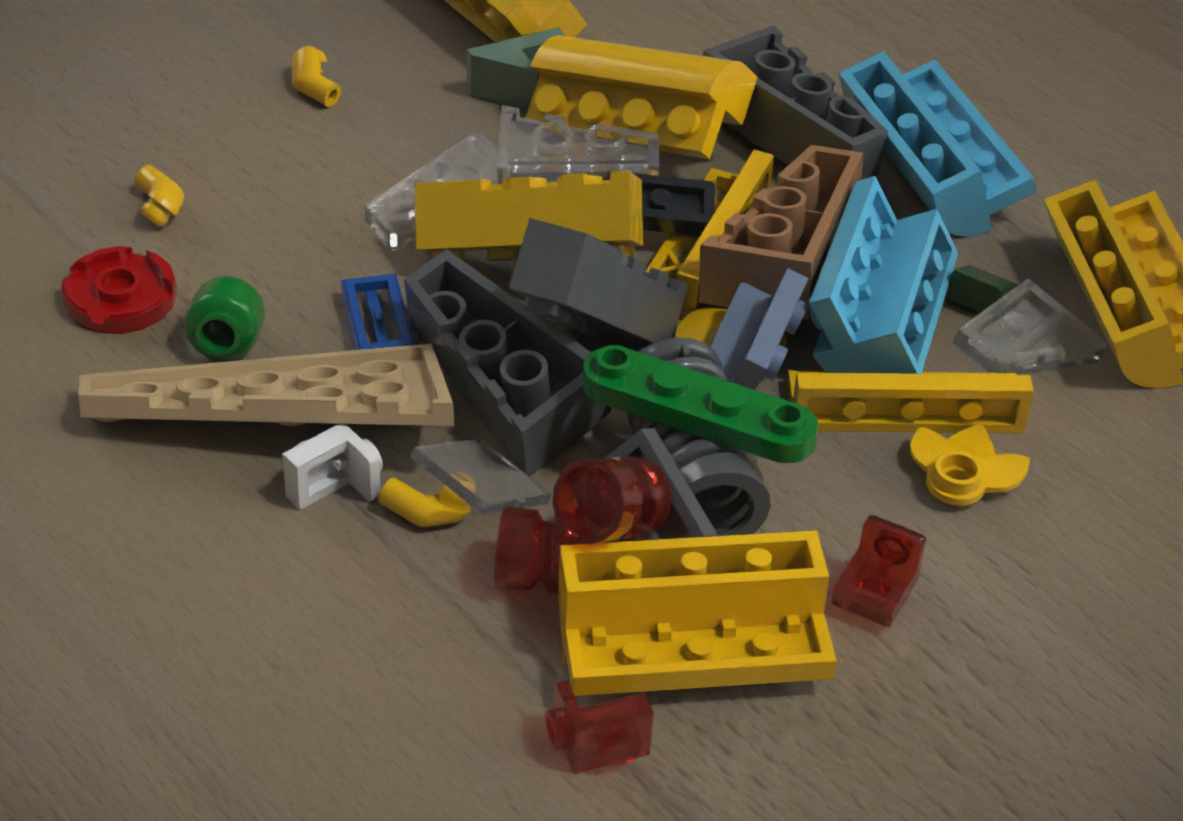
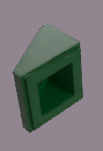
M971 265L955 268L950 276L946 301L996 321L1018 292L1019 284Z

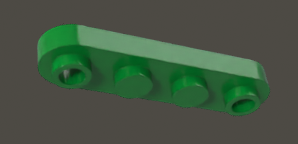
M618 345L597 349L590 353L584 361L583 388L585 393L598 403L774 462H800L808 458L815 450L818 432L817 418L809 409L795 402L759 392Z

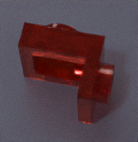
M869 515L863 524L859 548L834 586L831 604L890 628L919 579L926 537L902 525L875 515Z
M566 680L554 683L553 709L545 711V725L553 749L564 750L571 769L576 774L608 765H625L636 758L650 755L654 711L645 692L580 708L571 685Z

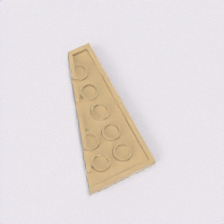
M432 343L79 375L78 399L81 418H95L102 422H115L123 419L277 422L284 426H300L307 423L454 426L453 402Z

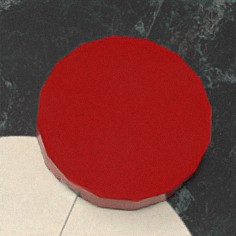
M126 246L99 249L79 258L70 267L71 274L66 279L63 278L61 284L67 315L83 328L107 334H124L140 331L161 321L173 308L177 294L175 277L169 263L158 254L147 250L146 256L133 254L132 247Z

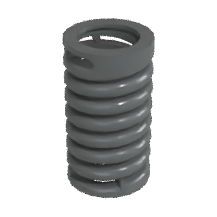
M670 338L657 341L639 351V353L728 381L722 370L721 360L715 350L704 342L691 338ZM627 412L628 422L632 428L633 435L640 429L655 428L718 534L717 536L754 534L767 519L771 504L770 494L763 483V475L758 467L755 455Z

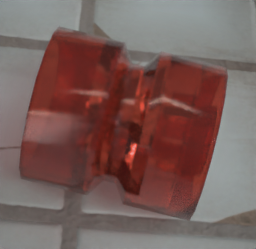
M631 455L612 458H586L572 462L560 473L554 485L552 504L556 520L564 533L577 542L596 544L652 535L663 526L670 512L672 494L668 478L660 466L646 457Z
M504 506L496 547L495 587L531 590L538 581H543L548 593L559 594L560 545L591 544L593 516L557 512L552 520L547 522L543 521L539 510Z

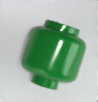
M223 276L207 281L194 294L186 311L184 327L187 339L195 350L207 358L226 361L235 360L247 354L256 343L265 317L263 300L256 289L243 279Z

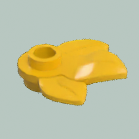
M982 424L968 427L947 439L930 429L919 427L910 443L912 459L927 473V489L935 498L949 505H970L979 501L984 493L1011 491L1024 481L1029 470L1030 458L1027 456L1008 453L996 455L992 441Z

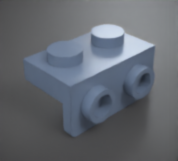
M787 268L772 296L747 283H741L738 286L710 345L721 360L722 370L729 382L755 390L763 376L772 381L774 380L788 351L787 348L779 345L784 331L792 335L795 334L809 305L799 299L808 281L807 277Z

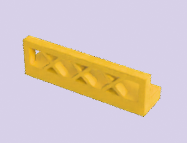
M754 149L738 175L711 167L704 181H713L715 183V190L716 188L727 191V194L720 202L715 197L714 215L701 236L669 233L646 269V272H649L650 268L661 270L669 275L668 278L680 280L688 284L679 318L684 319L687 314L705 305V303L699 302L700 245L709 236L719 238L724 233V223L735 213L744 215L752 208L753 197L763 188L770 189L774 155ZM691 251L684 263H680L675 256L678 253Z
M788 370L787 377L789 401L806 407L816 416L818 431L916 432L919 427H924L936 433H957L973 425L982 424L987 433H1024L1034 394L1031 376L1016 375V373L922 372V374L827 373L826 371Z

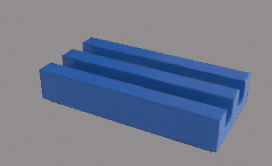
M396 274L341 280L342 299L354 350L415 345ZM386 289L398 340L389 341L376 290ZM364 291L376 341L374 343H368L356 292Z

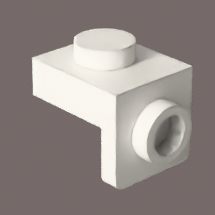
M338 424L283 453L285 496L299 510L348 484L354 487L368 502L379 497L381 491L380 471L383 468L381 456L371 441L361 439L346 424Z

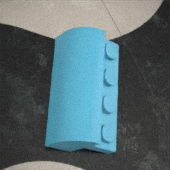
M882 51L838 73L843 95L852 97L888 131L884 152L930 211L938 210L949 233L956 236H975L992 230L989 215L1036 193L1035 180L1032 174L935 59L902 74L888 55Z
M876 176L855 182L826 260L821 268L813 294L809 299L811 319L814 325L821 330L813 356L827 373L922 374L958 251L937 209L897 220Z

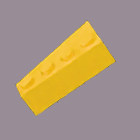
M631 171L610 172V180L602 181V176L580 173L563 174L562 177H558V182H547L546 178L528 176L502 179V184H492L491 180L484 179L415 183L416 250L432 253V258L447 249L463 261H466L465 252L487 251L488 261L517 260L529 218L587 233L621 250L622 254L630 256L629 247L643 246L642 180Z

